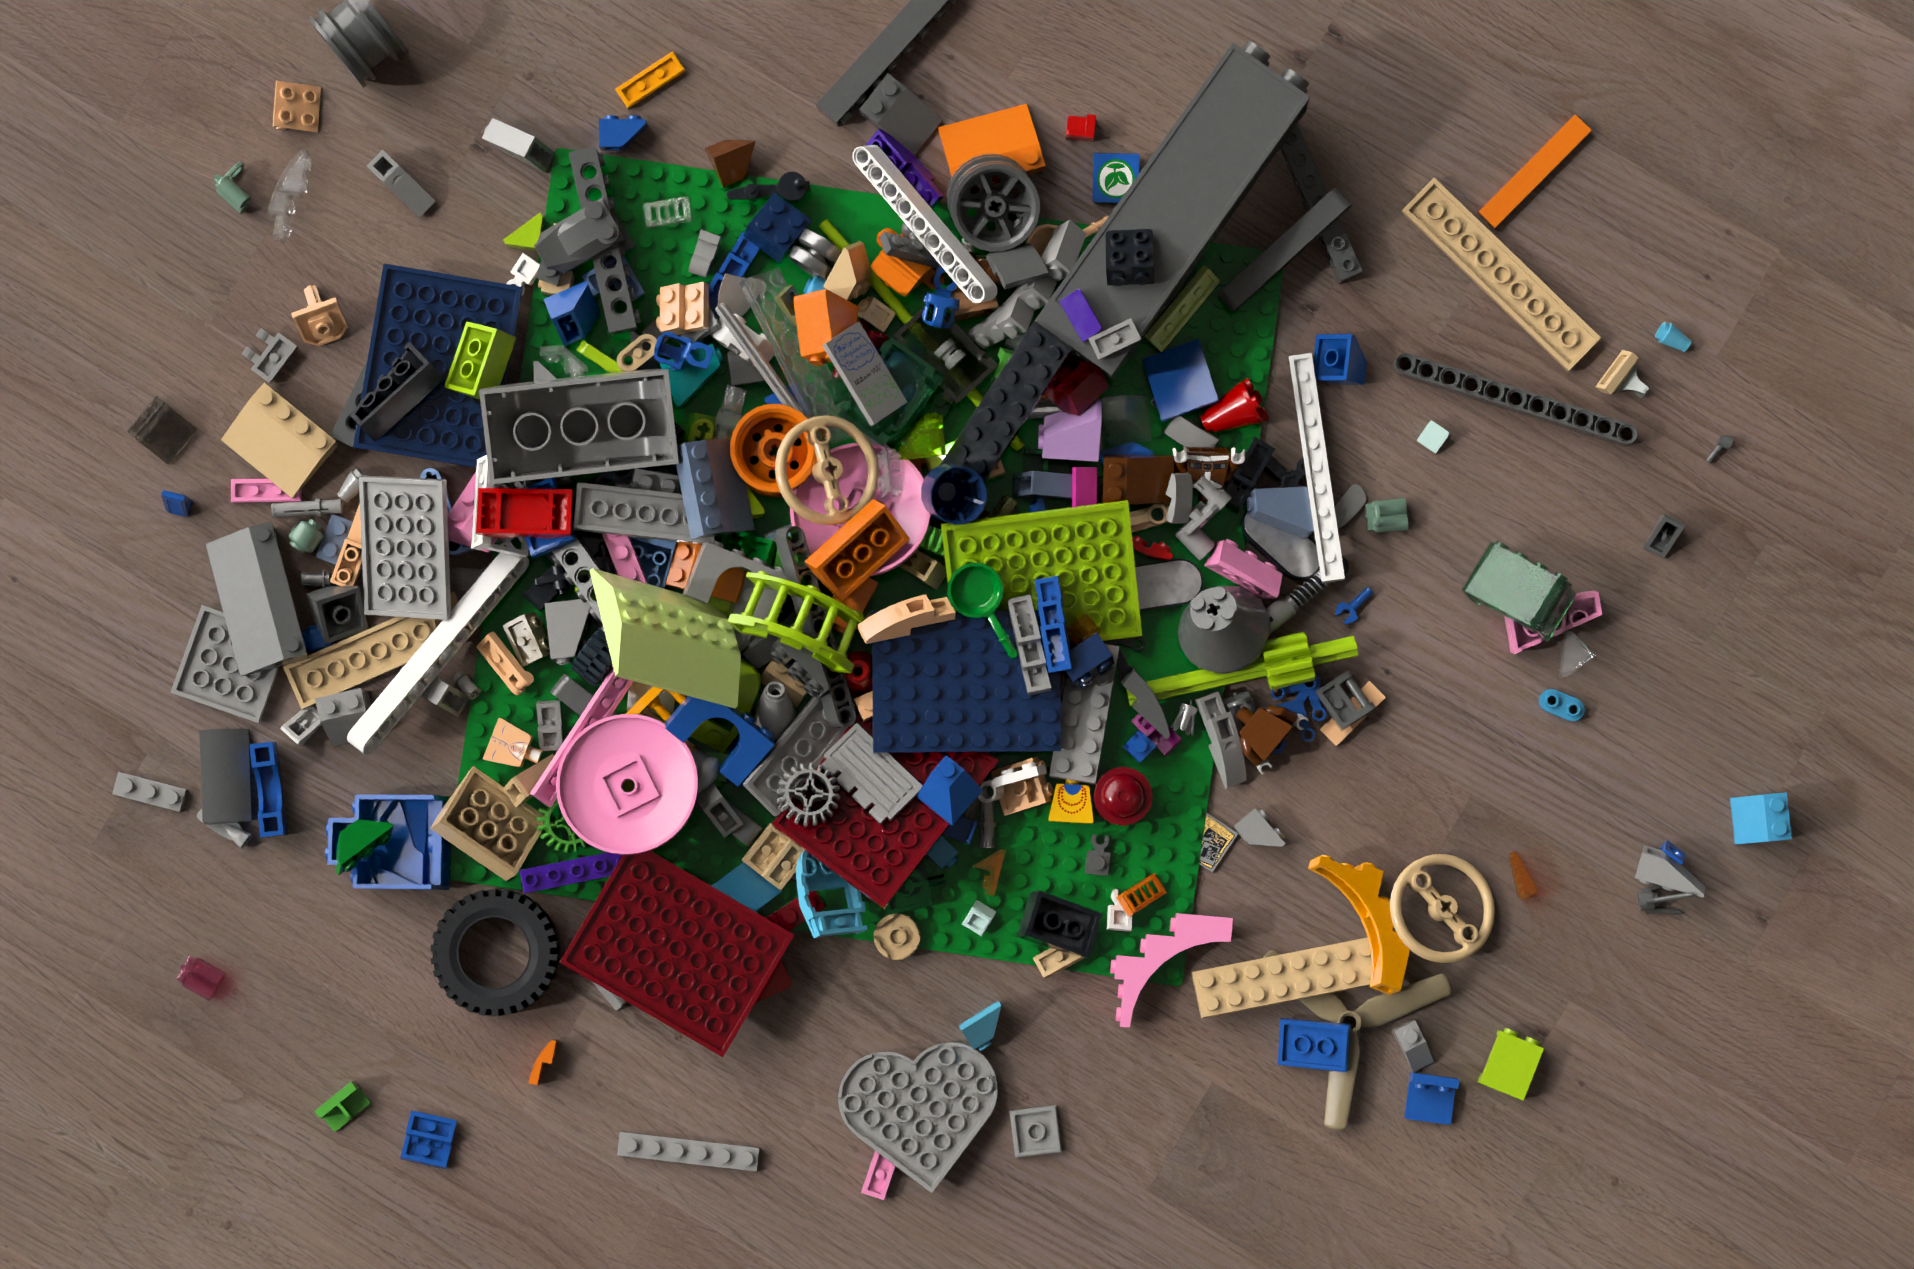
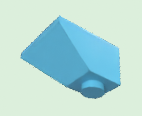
M999 1001L959 1025L973 1050L978 1047L981 1051L992 1044L990 1039L994 1038L1001 1009Z

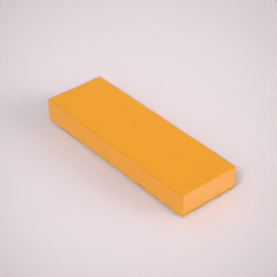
M672 51L615 90L626 107L630 109L685 73L686 70Z

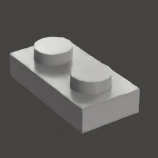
M1130 318L1088 339L1098 360H1101L1140 341L1141 337Z

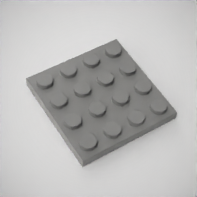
M201 605L170 693L260 723L279 667L240 677L224 613Z

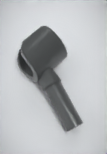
M1726 435L1720 436L1717 446L1706 460L1711 463L1722 447L1729 450L1734 439Z

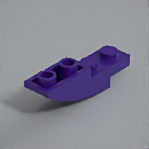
M878 129L865 146L877 145L881 148L932 210L944 197L942 192L933 183L935 177L891 135L882 129Z

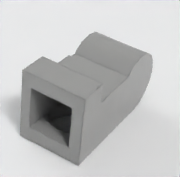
M700 230L688 272L707 278L722 241L720 236Z

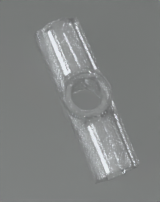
M727 385L722 407L718 410L716 416L715 432L712 440L731 439L737 423L742 418L741 411L747 390Z

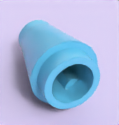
M1663 322L1655 334V338L1659 340V343L1683 352L1691 344V340L1672 323Z

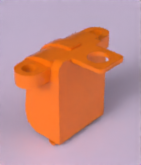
M885 228L878 233L877 243L880 247L883 248L881 241L879 239L881 234L884 231L892 234H897L894 230L890 228ZM884 249L870 266L874 273L884 281L886 286L891 287L905 297L923 282L931 289H936L933 282L936 268L886 255ZM942 273L939 277L942 286L946 282V276L944 273Z

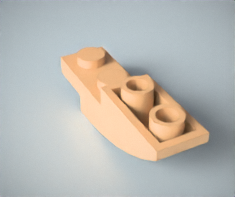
M360 504L330 580L331 583L339 586H354L363 568Z
M922 595L901 601L873 614L858 624V630L865 643L869 644L910 635L911 628L954 620L956 612L947 597L929 600L927 595Z

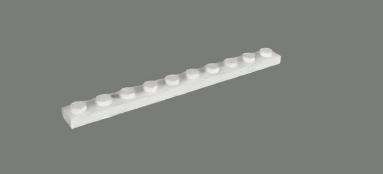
M1312 353L1289 356L1321 581L1322 583L1345 580Z

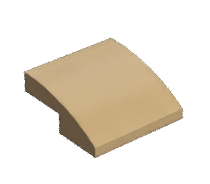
M770 823L743 857L742 861L779 890H782L796 872L798 858L804 849L775 829Z

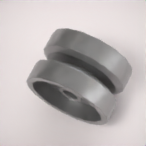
M804 229L798 239L800 244L806 249L800 246H793L787 257L813 277L819 275L826 281L832 271L828 264L834 266L842 251L824 237Z

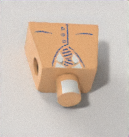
M498 718L483 759L522 768L525 759L538 763L542 750L531 746L533 736L506 720Z

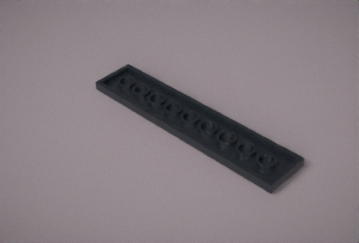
M1033 322L940 465L957 464L972 469L985 483L1073 349L1043 326ZM932 515L930 516L929 524L933 527L941 529V524L947 523L934 518Z

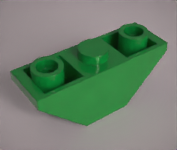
M357 819L342 830L337 842L335 873L339 876L344 871H351L359 860L370 857L379 845H386L392 838L391 834L394 826L389 822Z

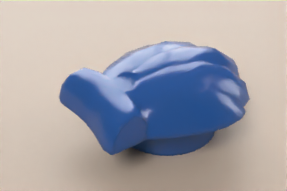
M309 626L302 632L308 652H317L333 645V642L324 643L317 626Z

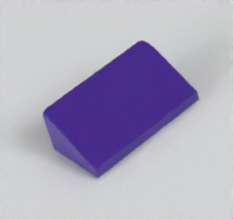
M1080 288L1059 301L1082 343L1103 331Z

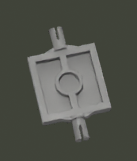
M635 468L633 479L629 485L615 483V487L680 494V481L677 474L650 469Z

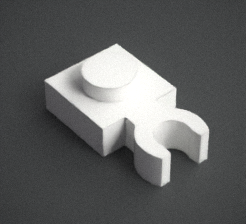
M522 253L511 271L515 278L509 280L506 284L521 286L522 296L525 291L524 285L532 286L536 280L535 276L540 263L527 254Z
M1115 889L1111 893L1114 905L1108 906L1106 929L1129 932L1132 930V915L1128 917L1116 898L1118 896V889Z

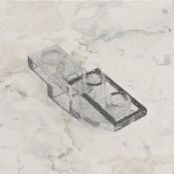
M302 149L287 165L276 184L270 200L267 214L272 218H276L273 239L277 242L285 243L286 237L291 235L292 224L289 223L290 214H294L296 204L293 198L302 199L303 193H307L308 190L306 174L307 171L311 170L312 157H309L310 154L307 150Z

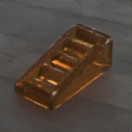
M1086 613L1067 627L1068 636L1075 643L1073 645L1069 641L1070 650L1095 633H1098V635L1100 633V628ZM1076 631L1083 637L1082 639L1078 637L1075 633Z
M1511 851L1508 853L1517 896L1519 901H1522L1537 893L1538 890L1517 852Z

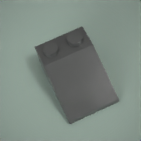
M890 74L885 76L859 109L861 116L878 129H882L891 135L914 156L943 121Z

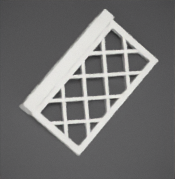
M487 455L477 459L471 549H488L525 558L528 556L529 549L525 536H518L521 542V550L515 549L510 542L514 537L501 538L503 542L500 545L491 543L492 537L476 535L478 488H506L504 483L490 484ZM519 481L513 482L517 489H524V485H521Z

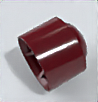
M1127 767L1114 768L1102 775L1096 783L1093 792L1094 807L1100 817L1108 823L1118 826L1131 825L1142 819L1150 809L1153 797L1151 785L1145 776L1137 770Z

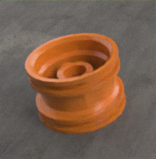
M766 404L746 413L737 423L730 441V456L738 475L752 491L771 498H783L776 478L771 479L768 476L771 470H775L776 461L775 456H770V454L773 452V447L779 449L782 440L794 426L807 420L800 411L782 404ZM777 424H781L783 426V430L781 432H775L774 426ZM807 432L798 437L801 439L802 444L800 446L792 445L788 454L787 476L792 491L807 481L812 475L813 466L818 462L814 446H811L807 441ZM756 433L762 436L758 442L753 440V435ZM752 456H756L759 459L756 465L750 463ZM797 461L799 463L798 469H791L790 463Z

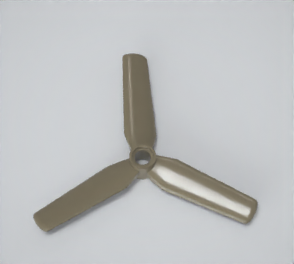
M1272 949L1269 950L1263 956V958L1281 954L1278 953L1276 950ZM1441 973L1401 988V991L1391 995L1384 993L1370 998L1355 1011H1348L1336 993L1300 999L1319 1018L1343 1024V1019L1346 1016H1352L1356 1020V1026L1350 1029L1348 1071H1329L1324 1119L1325 1127L1332 1130H1344L1347 1127L1360 1056L1357 1031L1360 1027L1381 1026L1450 995L1452 991L1451 984L1445 974Z

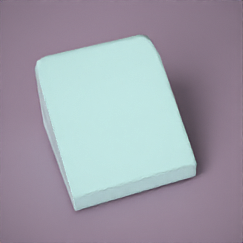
M1431 420L1417 439V442L1436 454L1450 433Z
M976 900L962 925L982 936L996 911Z

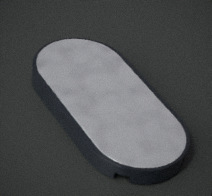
M1248 510L1244 513L1241 521L1244 538L1271 564L1275 565L1284 576L1292 580H1306L1319 570L1318 553L1314 540L1310 537L1301 538L1251 519L1250 511Z
M1171 559L1135 565L1140 612L1186 605L1201 591V572L1195 564L1186 559Z

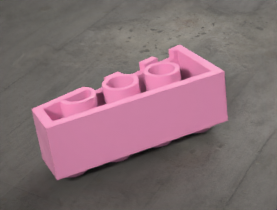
M1595 590L1503 607L1510 652L1513 654H1517L1526 648L1537 645L1548 638L1557 636L1570 628L1602 615L1599 592Z

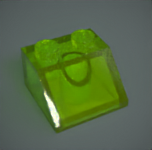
M928 413L924 417H919L899 442V460L946 455L943 415Z

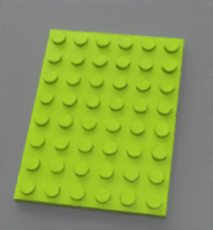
M1128 500L976 519L964 525L941 524L947 581L949 582L952 574L959 567L969 563H983L992 567L999 574L1003 584V598L995 611L1009 610L1007 599L1026 595L1031 596L1033 608L1038 610L1037 603L1039 602L1035 580L1059 576L1069 645L1080 644L1095 633H1098L1102 641L1142 636Z

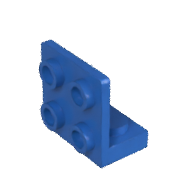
M1410 1072L1404 1118L1450 1125L1455 1089L1459 1088L1460 1079Z

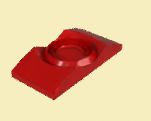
M478 488L476 535L497 538L525 536L542 539L571 536L573 490Z

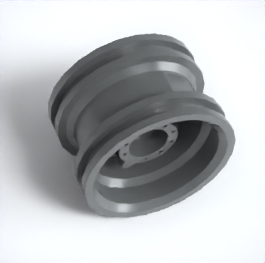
M343 0L330 12L326 13L319 9L317 11L318 17L314 19L310 16L308 18L313 27L363 88L367 86L364 81L368 78L372 81L376 79L373 74L374 69L386 59L393 58L397 62L400 60L397 56L398 54L403 52L406 55L409 52L369 0Z
M982 154L969 159L955 171L947 189V207L955 227L969 244L979 249L995 252L1014 248L1030 236L1038 222L1040 199L1037 189L1025 169L1007 156ZM999 176L1000 182L997 184L992 183V178ZM974 185L979 187V190L975 194L971 193L970 191L971 187ZM1017 189L1019 195L1012 197L1010 195L1011 190ZM993 200L998 203V208L993 209L990 202ZM970 208L976 209V214L973 217L968 215ZM1010 212L1016 213V219L1013 221L1007 217ZM989 221L995 223V228L993 230H988L986 228V225Z

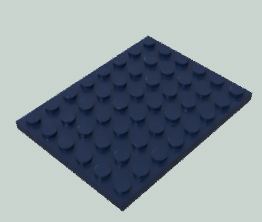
M384 263L361 401L368 392H374L377 388L378 379L382 375L386 376L393 368L391 363L396 357L401 358L406 351L404 347L408 342L426 358L444 380L376 442L357 424L353 448L476 468L477 459L487 455L481 402L479 399L444 388L466 322L495 328L512 336L515 335L522 287ZM511 355L500 386L507 383Z
M1009 610L995 611L994 614L1017 649ZM1034 610L1035 616H1036V620H1037V624H1038V628H1039V632H1040V636H1041V644H1042V648H1043V652H1044V656H1045L1044 645H1043L1042 634H1041V628H1040V626H1041V621H1040L1039 610ZM955 611L954 620L911 628L910 635L872 643L873 753L1061 751L1060 671L1048 673L1051 691L1028 696L1019 655L1016 659H1011L1007 655L1008 653L1002 643L999 642V638L987 617H967Z

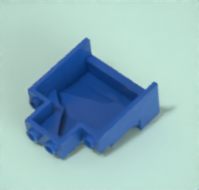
M355 795V800L352 804V810L355 814L354 818H328L326 825L328 846L325 850L327 865H336L339 834L357 819L389 822L394 826L391 840L386 845H379L375 848L373 854L367 859L362 858L357 862L350 876L353 888L449 890L450 842L431 830L430 827L450 797L439 795Z

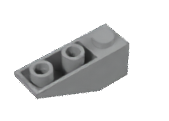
M383 149L367 165V168L419 218L436 202Z
M1644 845L1635 875L1636 879L1648 885L1653 883L1661 885L1663 889L1668 891L1678 890L1685 893H1694L1693 898H1698V896L1704 897L1706 887L1686 868L1663 852V850Z

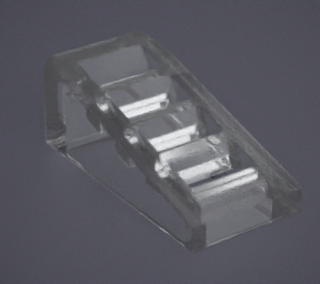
M688 196L643 204L646 228L692 222ZM678 205L683 206L684 215L679 216ZM669 206H673L675 217L670 218ZM661 207H664L666 219H661ZM653 208L656 211L657 220L652 221L651 209Z

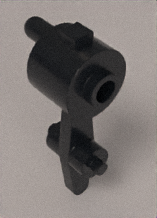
M787 172L781 176L776 185L748 184L746 187L728 191L727 198L729 200H749L755 202L758 199L771 197L773 193H776L789 204H798L805 199L807 192L811 191L810 181H806L797 172Z
M600 542L598 545L600 557H596L595 560L604 572L617 574L612 558L609 556L606 543ZM554 563V567H551V576L533 579L534 586L553 584L554 591H559V595L565 594V590L569 589L568 580L564 576L566 571L563 566L558 567L556 563ZM591 574L584 577L587 579V582L590 580Z

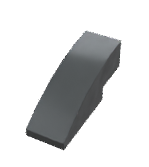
M1133 668L1121 681L1122 685L1137 698L1132 703V707L1167 739L1170 734L1160 703L1145 679Z

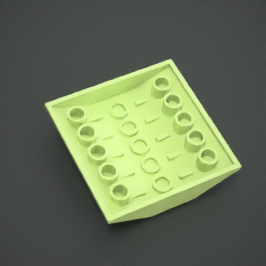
M594 568L590 570L615 676L731 708L738 706L741 654L733 626L727 622L728 617L714 605L703 604L681 593Z

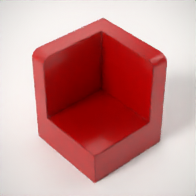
M1087 114V117L1068 116L1066 139L1093 142L1096 115Z

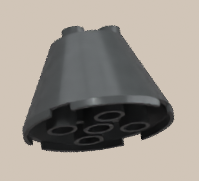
M1231 585L1209 588L1194 597L1183 611L1178 626L1179 643L1185 656L1196 667L1212 671L1216 674L1236 672L1252 664L1264 651L1268 636L1270 637V618L1263 602L1247 589Z

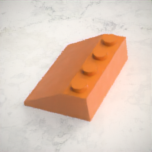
M1027 104L938 127L951 178L964 162L982 154L1007 156L1020 164L1028 175L1045 171L1044 159ZM999 176L992 178V183L1000 182ZM974 185L970 190L978 189L979 187Z

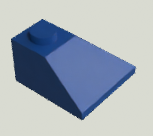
M1316 335L1313 359L1316 381L1343 385H1364L1367 361L1355 335Z
M946 755L931 772L916 797L953 827L983 790L962 767Z

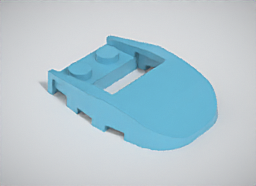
M804 850L799 856L796 865L799 906L813 938L851 933L859 934L866 931L867 925H862L861 913L866 910L865 902H862L861 892ZM844 888L849 909L816 912L815 908L811 907L808 897L810 895L809 892Z

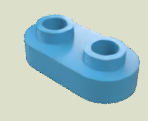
M1555 689L1545 690L1539 696L1541 709L1570 722L1577 721L1584 715V705L1577 698ZM1552 696L1555 698L1554 705L1548 703V697ZM1571 705H1574L1577 708V712L1575 714H1572L1569 711V707Z

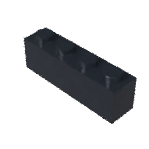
M410 342L404 347L406 351L401 358L396 357L391 363L393 368L386 376L382 375L378 379L377 388L374 392H368L350 415L374 442L385 435L392 426L400 421L404 415L444 380Z

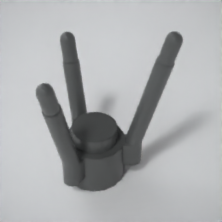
M1657 884L1652 887L1642 888L1643 892L1637 893L1640 911H1646V914H1681L1682 911L1678 909L1655 907L1659 906V902L1694 896V893H1682L1658 897L1657 892L1652 893L1662 888L1661 885Z

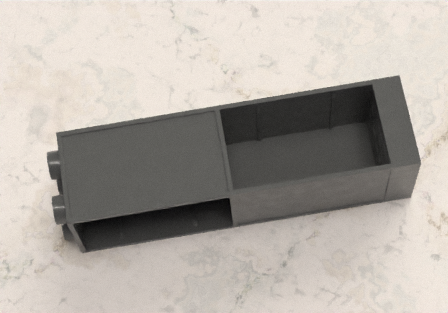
M1247 41L1242 49L1234 43L1231 44L1035 319V322L1073 349L1071 353L1084 362L1099 366L1103 375L1112 382L1118 377L1145 339L1144 336L1160 318L1308 110L1310 96L1306 94L1309 85L1308 81L1289 68H1286L1281 76L1268 68L1270 65L1268 60L1271 56L1251 41ZM1151 229L1153 231L1155 284L1107 286L1106 232L1110 230ZM1080 288L1103 331L1131 318L1141 340L1098 360L1089 339L1082 343L1059 301Z

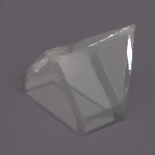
M1567 630L1564 632L1558 678H1566L1595 657V654L1572 631Z

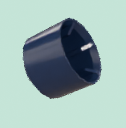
M942 464L933 468L925 477L921 487V500L925 509L934 518L953 525H964L975 520L983 512L987 502V488L983 479L974 470L957 464Z

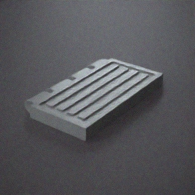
M857 723L823 755L826 760L821 764L822 768L825 771L829 770L831 777H834L839 772L840 775L836 778V782L848 793H851L856 788L857 791L852 797L865 810L873 804L874 807L869 811V814L880 824L886 819L891 822L917 796L922 788V785L889 753H873V738Z

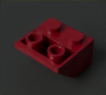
M1067 358L1044 395L1063 412L1080 416L1109 386L1099 366Z

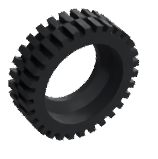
M489 889L469 894L462 900L455 902L451 909H447L444 913L445 916L437 924V931L433 933L432 938H434V942L430 948V951L433 952V958L430 959L431 965L434 964V976L439 980L438 985L446 991L445 995L449 999H453L456 1005L466 1008V1011L471 1013L475 1012L483 1016H502L530 1007L543 996L545 991H548L552 980L556 977L557 973L555 972L560 963V960H558L559 954H561L560 947L558 946V941L560 940L555 932L556 927L554 923L550 921L549 915L540 908L541 906L538 903L530 900L531 898L518 892ZM486 918H503L514 923L524 933L529 946V959L522 975L513 983L500 988L484 987L474 982L465 973L460 961V945L465 933L475 923Z

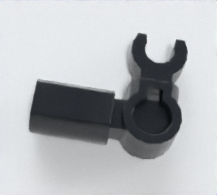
M1272 455L1264 467V470L1275 481L1277 479L1280 481L1281 488L1297 487L1303 481L1302 477L1306 476L1305 470L1301 467L1304 458L1297 462L1295 471L1291 469L1288 473L1285 472L1286 468Z

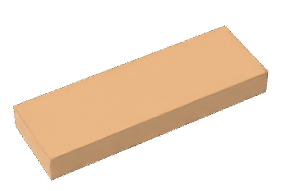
M1370 681L1361 688L1370 703L1373 702L1375 707L1386 698ZM1353 696L1350 701L1358 711L1362 707ZM1366 716L1343 731L1340 730L1334 719L1331 718L1320 731L1337 746Z

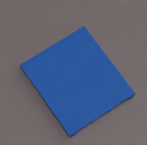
M1199 338L1142 359L1162 422L1219 402Z

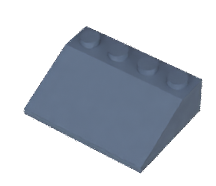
M731 439L693 441L677 446L679 464H676L691 540L755 530L746 483L735 470L730 456Z

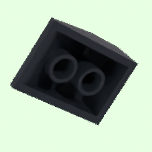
M1039 890L1030 892L1016 937L1041 946L1089 958L1102 913Z

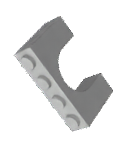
M711 540L710 543L703 542L682 595L703 604L708 603L718 577L725 570L732 567L741 568L750 573L763 571L771 576L787 579L784 569L777 566L771 569L766 566L767 562L754 557L752 561L744 557V552L732 549L730 552L723 549L724 544ZM764 588L753 615L755 618L764 620L769 616L778 591Z

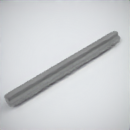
M723 302L717 306L715 311L780 402L805 415L728 305Z

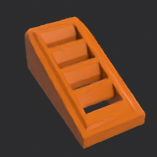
M1153 873L1116 898L1129 917L1167 892L1155 873ZM1151 880L1159 891L1157 894L1154 893L1148 883ZM1143 885L1146 887L1149 894L1151 895L1150 898H1148L1145 891L1143 890ZM1136 890L1139 891L1142 898L1144 899V902H1141L1140 898L1135 892ZM1129 894L1132 895L1138 906H1134L1128 896Z

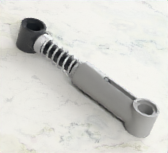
M1342 556L1345 576L1349 570V563L1347 559H1345ZM1319 569L1312 578L1309 577L1307 582L1304 581L1302 586L1299 585V589H1294V593H1289L1285 597L1281 596L1266 609L1271 624L1270 635L1296 615L1298 606H1303V602H1308V598H1313L1312 595L1318 594L1317 591L1320 589L1323 590L1322 587L1334 582L1322 583Z

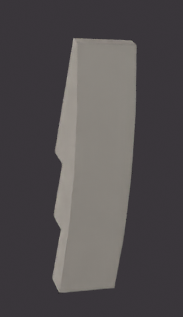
M1026 595L1007 599L1027 694L1029 696L1051 691L1041 636L1031 596Z

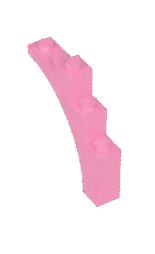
M1176 913L1175 918H1171L1170 932H1174V937L1146 934V938L1141 939L1140 953H1144V957L1116 955V960H1111L1110 974H1114V979L1123 980V984L1118 985V998H1122L1121 1008L1117 1007L1116 1021L1120 1022V1027H1130L1133 1008L1140 991L1149 977L1165 961L1195 945L1209 942H1231L1233 918Z

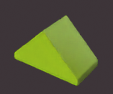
M538 213L503 239L506 246L537 251L534 245L537 243L540 233L543 232L544 218L541 213Z

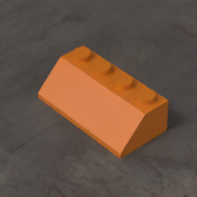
M872 499L804 562L814 575L842 602L907 543L910 538L884 504Z

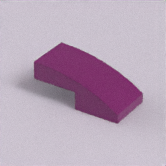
M1140 714L1131 721L1166 757L1183 741L1169 726L1170 736L1166 739Z

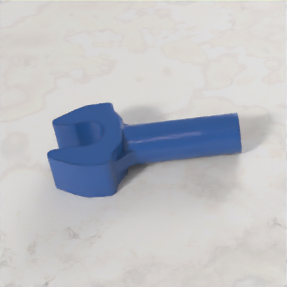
M1366 587L1351 603L1340 602L1336 607L1335 616L1340 614L1342 610H1348L1350 615L1343 624L1353 623L1358 618L1356 615L1357 609L1373 594V591Z

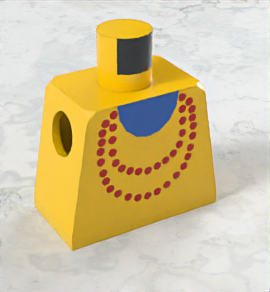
M1066 780V784H1056L1048 821L1093 824L1089 785H1080V782Z

